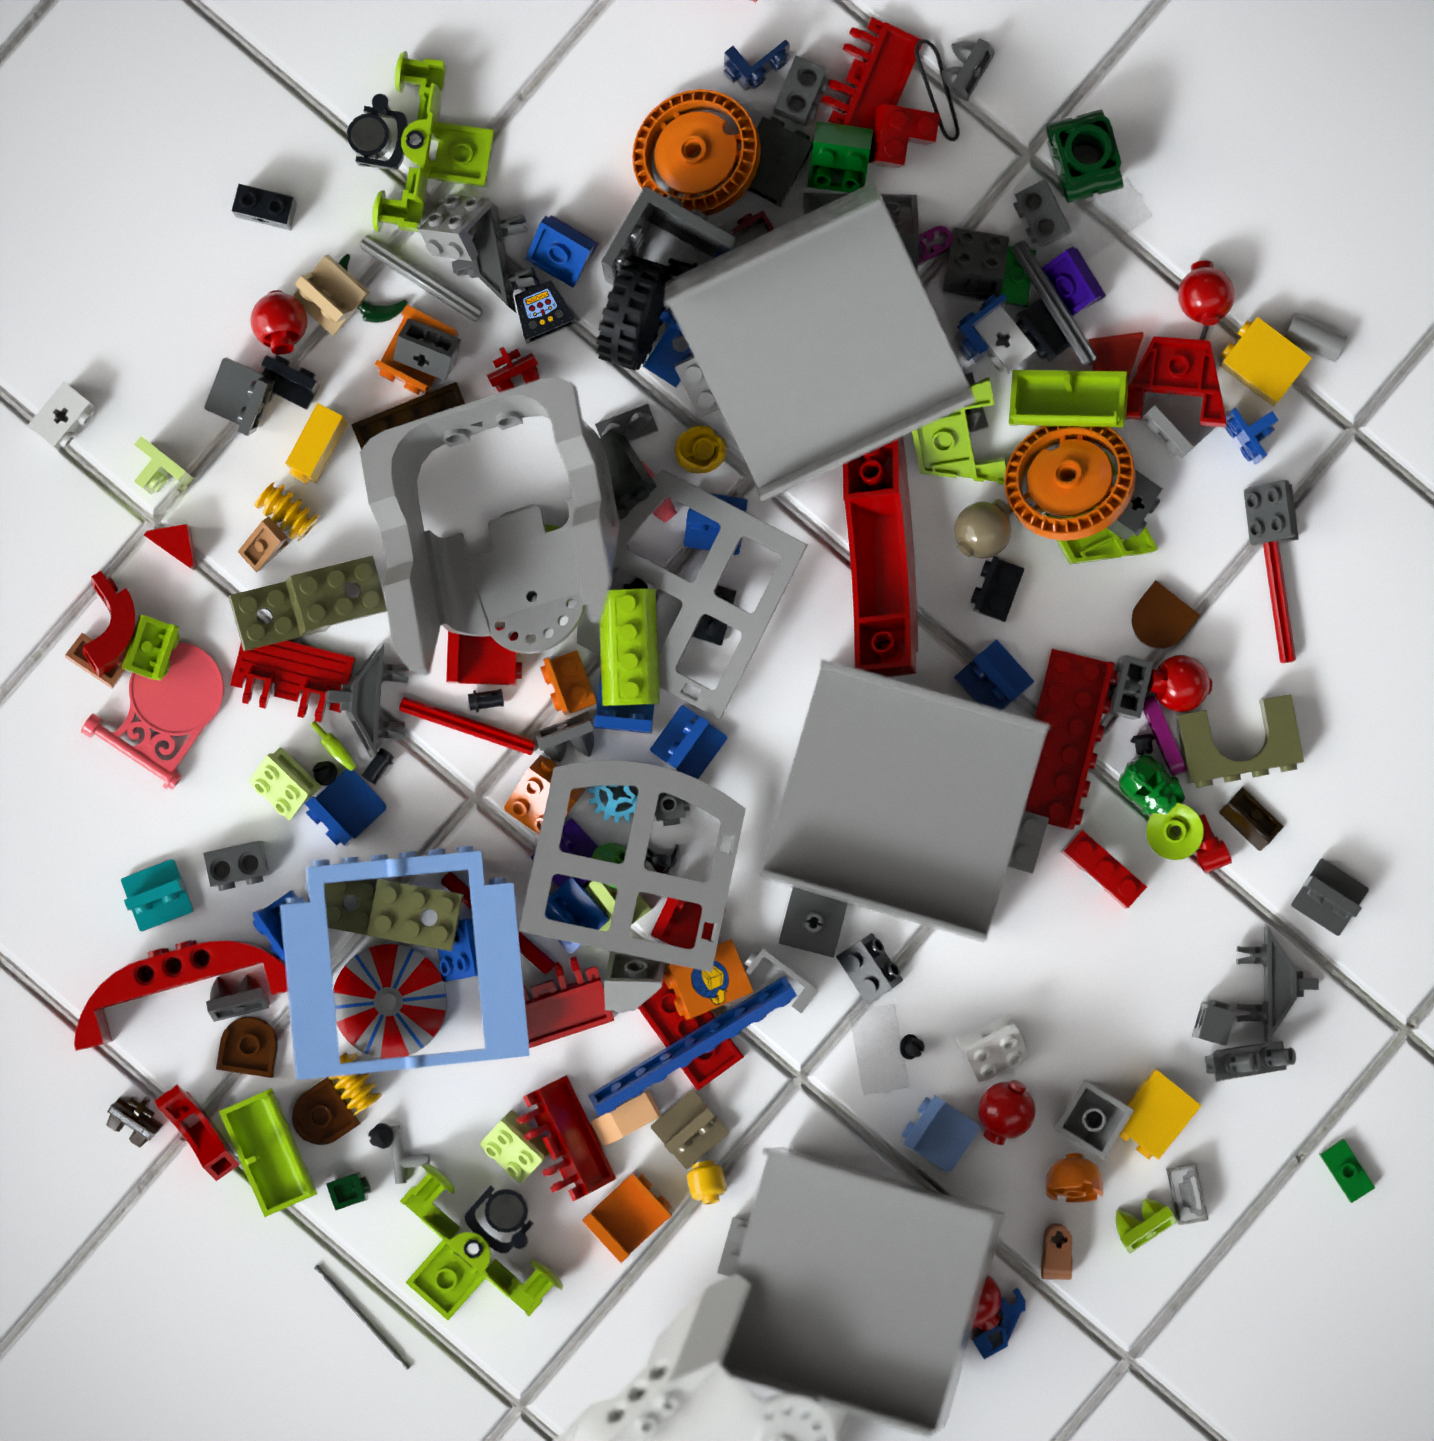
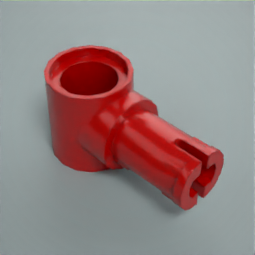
M1202 814L1199 817L1203 823L1204 836L1200 847L1196 851V856L1203 872L1207 874L1231 864L1232 859L1225 842L1219 840L1218 836L1215 837L1205 814Z

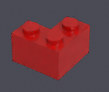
M890 104L877 107L868 164L889 168L905 166L908 142L922 145L936 142L940 114Z

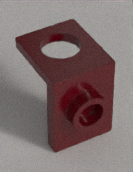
M762 210L754 216L752 213L743 216L737 221L738 226L731 230L734 232L732 236L737 238L760 223L764 224L768 232L775 228Z

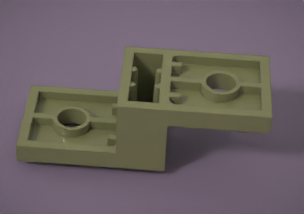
M373 555L291 575L284 582L229 596L244 652L324 632L333 625L387 612L385 597ZM353 583L359 587L360 593L357 598H350L346 595V584ZM266 609L271 613L272 620L269 624H262L258 621V610Z
M382 879L325 884L324 894L328 928L441 950H454L464 894ZM349 895H355L359 901L358 907L354 911H348L344 906V899ZM428 909L434 910L437 914V921L432 926H427L422 921V914Z

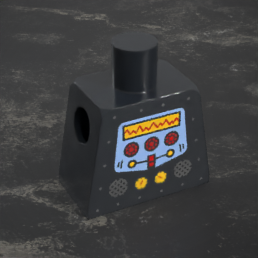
M537 275L533 276L537 281L536 286L525 287L523 292L515 295L526 344L576 324L573 313L553 282L547 281L540 284Z

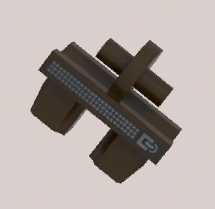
M120 1096L107 1111L110 1115L106 1126L115 1132H120L127 1125L134 1130L129 1137L130 1142L139 1148L148 1140L150 1141L160 1131L163 1124L153 1118L155 1112L147 1107L151 1101L148 1097H144L139 1102L133 1097L127 1101Z

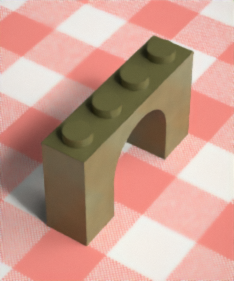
M1291 694L1259 701L1265 729V740L1259 753L1248 761H1233L1218 752L1212 740L1207 710L1175 716L1188 784L1195 783L1196 788L1213 785L1212 780L1224 778V783L1241 780L1240 774L1252 772L1253 778L1270 775L1269 769L1280 767L1281 772L1297 770V764L1303 763L1304 757Z

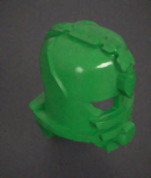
M1145 754L1139 756L1134 762L1127 763L1124 772L1119 777L1120 790L1130 801L1133 800L1143 809L1141 813L1144 815L1147 813L1151 815L1152 813L1168 814L1177 803L1182 804L1185 800L1179 779L1176 776H1170L1156 759Z

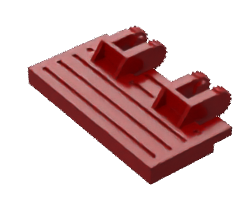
M873 17L870 19L866 29L876 33L877 37L859 28L851 27L849 35L869 44L870 47L868 52L853 44L844 43L842 50L855 57L845 81L856 87L854 89L837 80L829 79L828 87L849 98L845 104L831 96H822L820 102L834 109L828 122L873 129L877 107L884 104L897 106L916 61L915 45L922 39Z
M290 641L245 652L243 651L242 644H240L230 686L242 689L245 677H247L242 703L249 704L253 696L256 679L265 681L259 698V707L264 709L267 707L273 683L277 684L274 697L298 702L300 691L302 690L297 717L304 718L307 714L311 693L318 694L320 698L314 717L316 722L321 723L327 702H325V692L328 690L341 691V685H347L350 682L356 658ZM339 703L330 704V711L342 712Z
M571 957L570 965L577 981L567 984L562 965L559 962L553 963L561 990L557 991L552 979L531 986L530 989L534 998L531 1000L523 979L529 1048L614 1021L612 1011L605 1010L604 987L596 965L585 969L588 981L585 982L577 957Z
M567 1075L523 1096L528 1108L535 1104L538 1106V1108L516 1118L519 1124H524L534 1117L538 1128H534L525 1134L526 1140L528 1141L549 1130L551 1134L543 1137L545 1145L553 1160L561 1156L563 1160L542 1170L544 1177L551 1176L559 1170L564 1179L549 1187L552 1193L575 1183L576 1186L568 1190L574 1202L617 1179Z

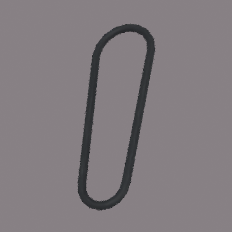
M919 40L915 45V57L934 113H939L919 56V47L923 43L930 46L936 56L956 134L954 137L947 134L941 117L939 119L940 130L947 140L956 141L960 136V128L949 87L942 76V70L944 69L939 52L929 40Z

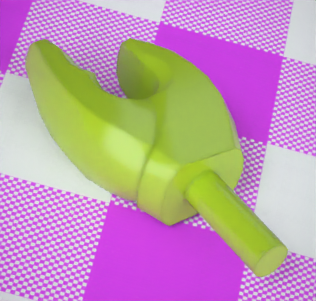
M313 721L310 726L322 738L320 743L338 762L352 771L356 764L345 746L331 732L327 734L316 721Z

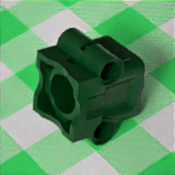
M1102 109L1078 115L1075 119L1070 117L1046 124L1048 149L1057 175L1061 195L1065 197L1067 203L1093 197L1095 193L1100 195L1124 187L1120 171V154L1110 120L1104 115ZM1082 144L1091 146L1096 150L1099 161L1094 164L1081 163L1074 157L1072 148Z

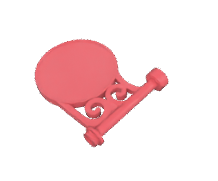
M178 642L177 647L174 650L172 649L169 658L171 662L170 669L161 681L152 680L135 673L131 674L129 682V713L124 723L115 732H111L103 727V719L94 713L89 716L81 728V733L89 738H92L94 735L98 736L165 781L163 785L165 789L169 787L172 790L182 778V775L178 773L179 770L176 768L205 726L217 715L224 696L223 677L216 662L204 650L183 642ZM135 715H137L141 721L133 722ZM136 728H143L145 732L144 739L136 746H132L120 738L127 732L130 739L138 740L140 734L138 732L134 734L133 731ZM150 729H152V730H154V731H156V732H158V733H160V734L155 735V736L151 739L152 733H151V730H150ZM190 735L172 759L162 760L156 754V746L160 741L163 740L169 743L168 749L159 748L161 754L167 756L171 755L176 748L175 741L171 736Z

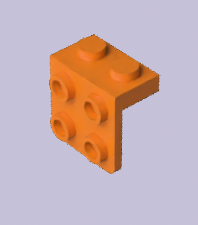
M542 755L528 768L504 806L507 813L538 835L540 834L553 769L558 767L554 761ZM587 787L571 791L566 816Z

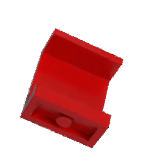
M448 631L446 682L449 684L517 686V679H522L523 664L522 662H517V652L504 648L492 636H469ZM518 632L511 634V641H515L518 638Z

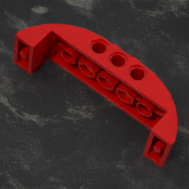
M189 940L175 944L176 950L169 952V948H161L147 952L149 958L136 961L114 972L90 996L80 1014L75 1031V1051L113 1042L104 1008L263 963L271 995L288 992L285 961L281 958H276L271 950L241 941H209L197 944L196 940ZM204 950L210 955L207 965H203L200 961V955ZM176 958L182 963L179 973H176L172 967L173 961ZM148 966L154 971L151 981L145 977V970Z

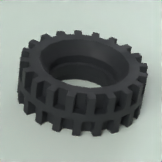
M631 255L630 258L626 259L625 266H621L619 276L615 277L613 281L612 291L607 296L608 302L602 312L603 319L598 329L600 335L597 338V344H599L597 354H599V359L634 371L639 370L641 364L644 365L647 354L650 355L652 345L658 338L659 328L663 324L659 318L663 311L667 310L664 302L665 282L672 279L670 277L672 271L669 269V266L635 255Z

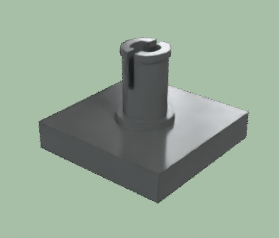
M792 888L778 944L834 958L848 903Z

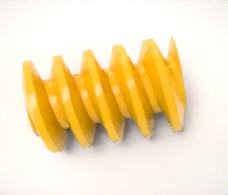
M273 482L261 493L254 506L257 509L265 507L263 514L266 517L273 514L272 520L276 524L282 521L280 525L281 530L284 532L291 529L289 537L295 539L299 536L298 541H300L314 527L319 515L316 514L309 518L308 514L311 508L308 506L300 510L299 507L302 500L298 499L292 503L291 499L294 493L291 491L283 495L282 492L285 485L281 484L275 488V482Z
M346 1052L340 1055V1063L354 1062L358 1057L357 1053L348 1055ZM369 1073L329 1077L330 1080L339 1078L335 1089H346L341 1095V1099H352L346 1107L348 1109L357 1108L358 1110L354 1115L377 1102L382 1096L381 1092L371 1093L376 1086L375 1082L365 1083L370 1076Z

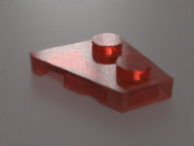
M1137 332L1088 339V342L1097 354V359L1091 363L1092 371H1127L1129 381L1144 333Z

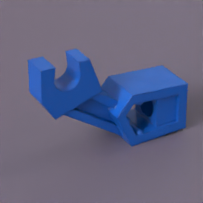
M1018 1287L1012 1290L1016 1295V1301L1013 1304H1008L1004 1296H1002L1001 1311L1004 1317L1000 1325H996L993 1329L981 1332L972 1338L983 1359L1008 1347V1340L1021 1312L1025 1311L1026 1300ZM998 1329L1000 1330L1002 1341H999V1344L993 1347L987 1336L995 1333Z

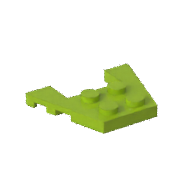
M986 377L970 385L975 402L912 431L920 474L956 478L957 476L972 478L973 481L984 482L986 480L1005 485V457L975 461L966 416L967 409L994 405L990 377Z
M1104 452L1110 461L1112 467L1113 477H1115L1118 474V472L1115 469L1108 453ZM1046 512L1043 514V515H1045V516H1048V517H1051V518H1058V519L1074 518V517H1057V516L1050 515V514H1048V513H1046ZM1147 527L1138 536L1133 535L1126 541L1120 539L1118 535L1108 528L1078 540H1056L1069 565L1150 554L1158 550Z

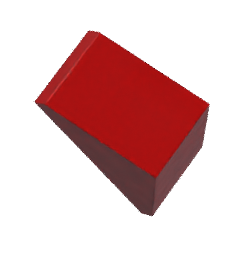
M188 524L145 532L144 536L193 571L196 569L197 563L192 532Z

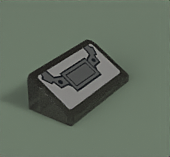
M1193 1162L1166 1168L1178 1225L1209 1220L1197 1164Z

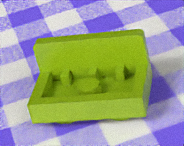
M140 614L121 669L152 680L161 681L170 669L171 662L169 658L172 649L174 650L177 647L180 639V634L178 633L179 626Z

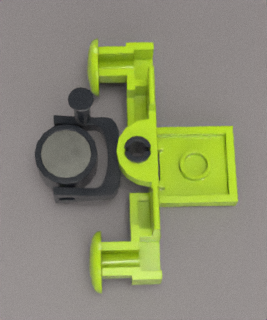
M407 51L401 52L397 59L394 74L396 90L402 93L405 84L420 86V102L416 121L409 124L404 113L392 111L388 105L387 96L380 93L372 98L373 107L364 106L363 111L365 114L355 117L349 124L347 140L352 150L358 155L355 159L358 166L396 170L401 166L404 156L412 163L420 166L418 168L409 167L406 190L403 189L402 200L386 198L385 190L377 193L372 209V224L377 232H380L383 223L398 225L400 230L420 233L419 228L422 223L428 179L486 188L495 132L492 129L438 122L447 67L444 61L424 58V61L408 59ZM382 118H391L397 122L396 146L389 160H377L390 149L392 134ZM415 140H421L419 144L412 145ZM431 140L438 141L435 161H431L429 157Z
M427 1163L421 1165L428 1172L427 1175L416 1187L413 1185L399 1202L417 1215L442 1241L405 1282L447 1321L485 1278L507 1298L509 1297L528 1317L543 1302V1296L553 1285L562 1291L563 1283L559 1277L538 1260L530 1261L536 1270L525 1283L518 1279L496 1258L489 1265L491 1257L490 1248L501 1254H506L513 1247L523 1249L528 1244V1237L525 1233L534 1222L529 1220L526 1224L524 1223L528 1217V1205L522 1194L512 1189H502L491 1194L495 1188L490 1185L464 1216L465 1222L472 1232H463L454 1236L461 1227L433 1202L445 1188L454 1194L455 1187L434 1166ZM487 1198L488 1201L485 1205L484 1213L486 1221L493 1229L498 1232L510 1233L518 1230L520 1227L522 1228L519 1232L512 1235L510 1242H502L494 1238L478 1222L475 1215L476 1210ZM471 1243H475L479 1247V1251L475 1254L471 1253L468 1249Z

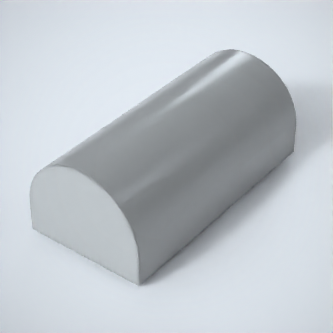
M1295 312L1284 337L1294 345L1336 362L1348 335Z

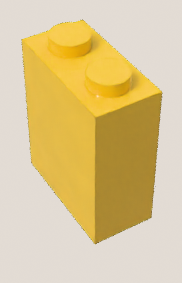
M1257 316L1252 323L1247 320L1237 334L1241 338L1236 345L1230 342L1220 356L1224 360L1219 366L1274 407L1312 357Z
M319 403L316 404L285 462L291 469L289 473L293 475L292 477L305 484H308L309 480L317 484L349 424L342 415Z
M1153 1068L1126 1102V1105L1134 1111L1119 1137L1126 1142L1131 1138L1138 1144L1136 1150L1148 1160L1152 1156L1159 1160L1202 1105L1161 1072Z

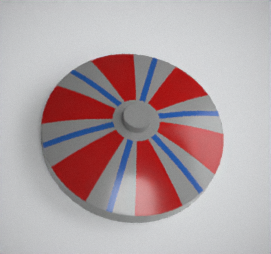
M376 945L356 954L340 971L333 989L338 1029L353 1047L376 1058L404 1057L420 1051L438 1034L447 1012V990L441 973L424 954L404 945Z

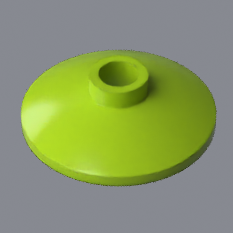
M1177 803L1168 814L1152 813L1147 823L1146 836L1149 845L1159 856L1169 860H1182L1198 850L1203 840L1204 828L1202 820L1195 810L1185 804ZM1174 825L1181 828L1182 832L1179 836L1172 834V827Z

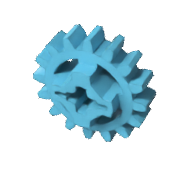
M611 785V786H609V787H611V788H613V787L618 788L619 786H618V785ZM595 786L594 788L587 789V792L594 794V798H591L589 803H597L598 805L594 812L598 814L604 811L605 821L610 816H614V821L617 824L620 821V817H624L627 822H630L629 814L635 812L638 796L631 793L629 786H624L623 791L631 799L619 797L618 800L613 799L614 794L606 786ZM600 789L607 793L609 800L606 807L600 799ZM627 802L633 805L625 811H616L620 804Z

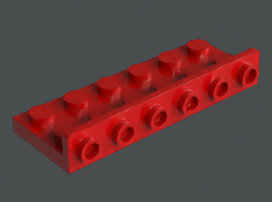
M1053 648L1051 649L1034 718L1035 721L1048 724L1049 729L1044 738L1024 811L1049 818V825L1074 830L1075 825L1080 826L1084 809L1079 808L1081 798H1087L1091 781L1086 780L1088 770H1094L1098 753H1094L1093 749L1095 741L1101 742L1104 726L1100 725L1102 714H1108L1111 698L1106 696L1109 686L1114 687L1118 670L1113 669L1115 662H1105Z

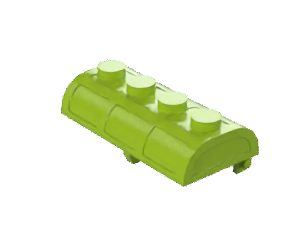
M1012 370L1008 424L1010 426L1124 428L1128 399L1127 371Z
M655 589L608 590L603 612L599 620L602 706L660 704Z
M272 1088L219 1111L264 1218L318 1194Z

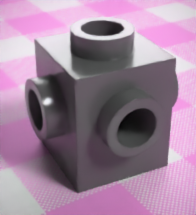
M661 793L658 797L654 816H656L657 822L663 821V826L680 824L681 818H686L685 811H690V806L688 802L667 793ZM665 800H673L674 808L672 810L664 809L663 803Z

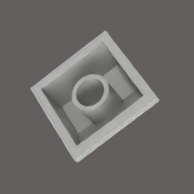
M1083 1080L1054 1130L1105 1160L1134 1110L1087 1080Z

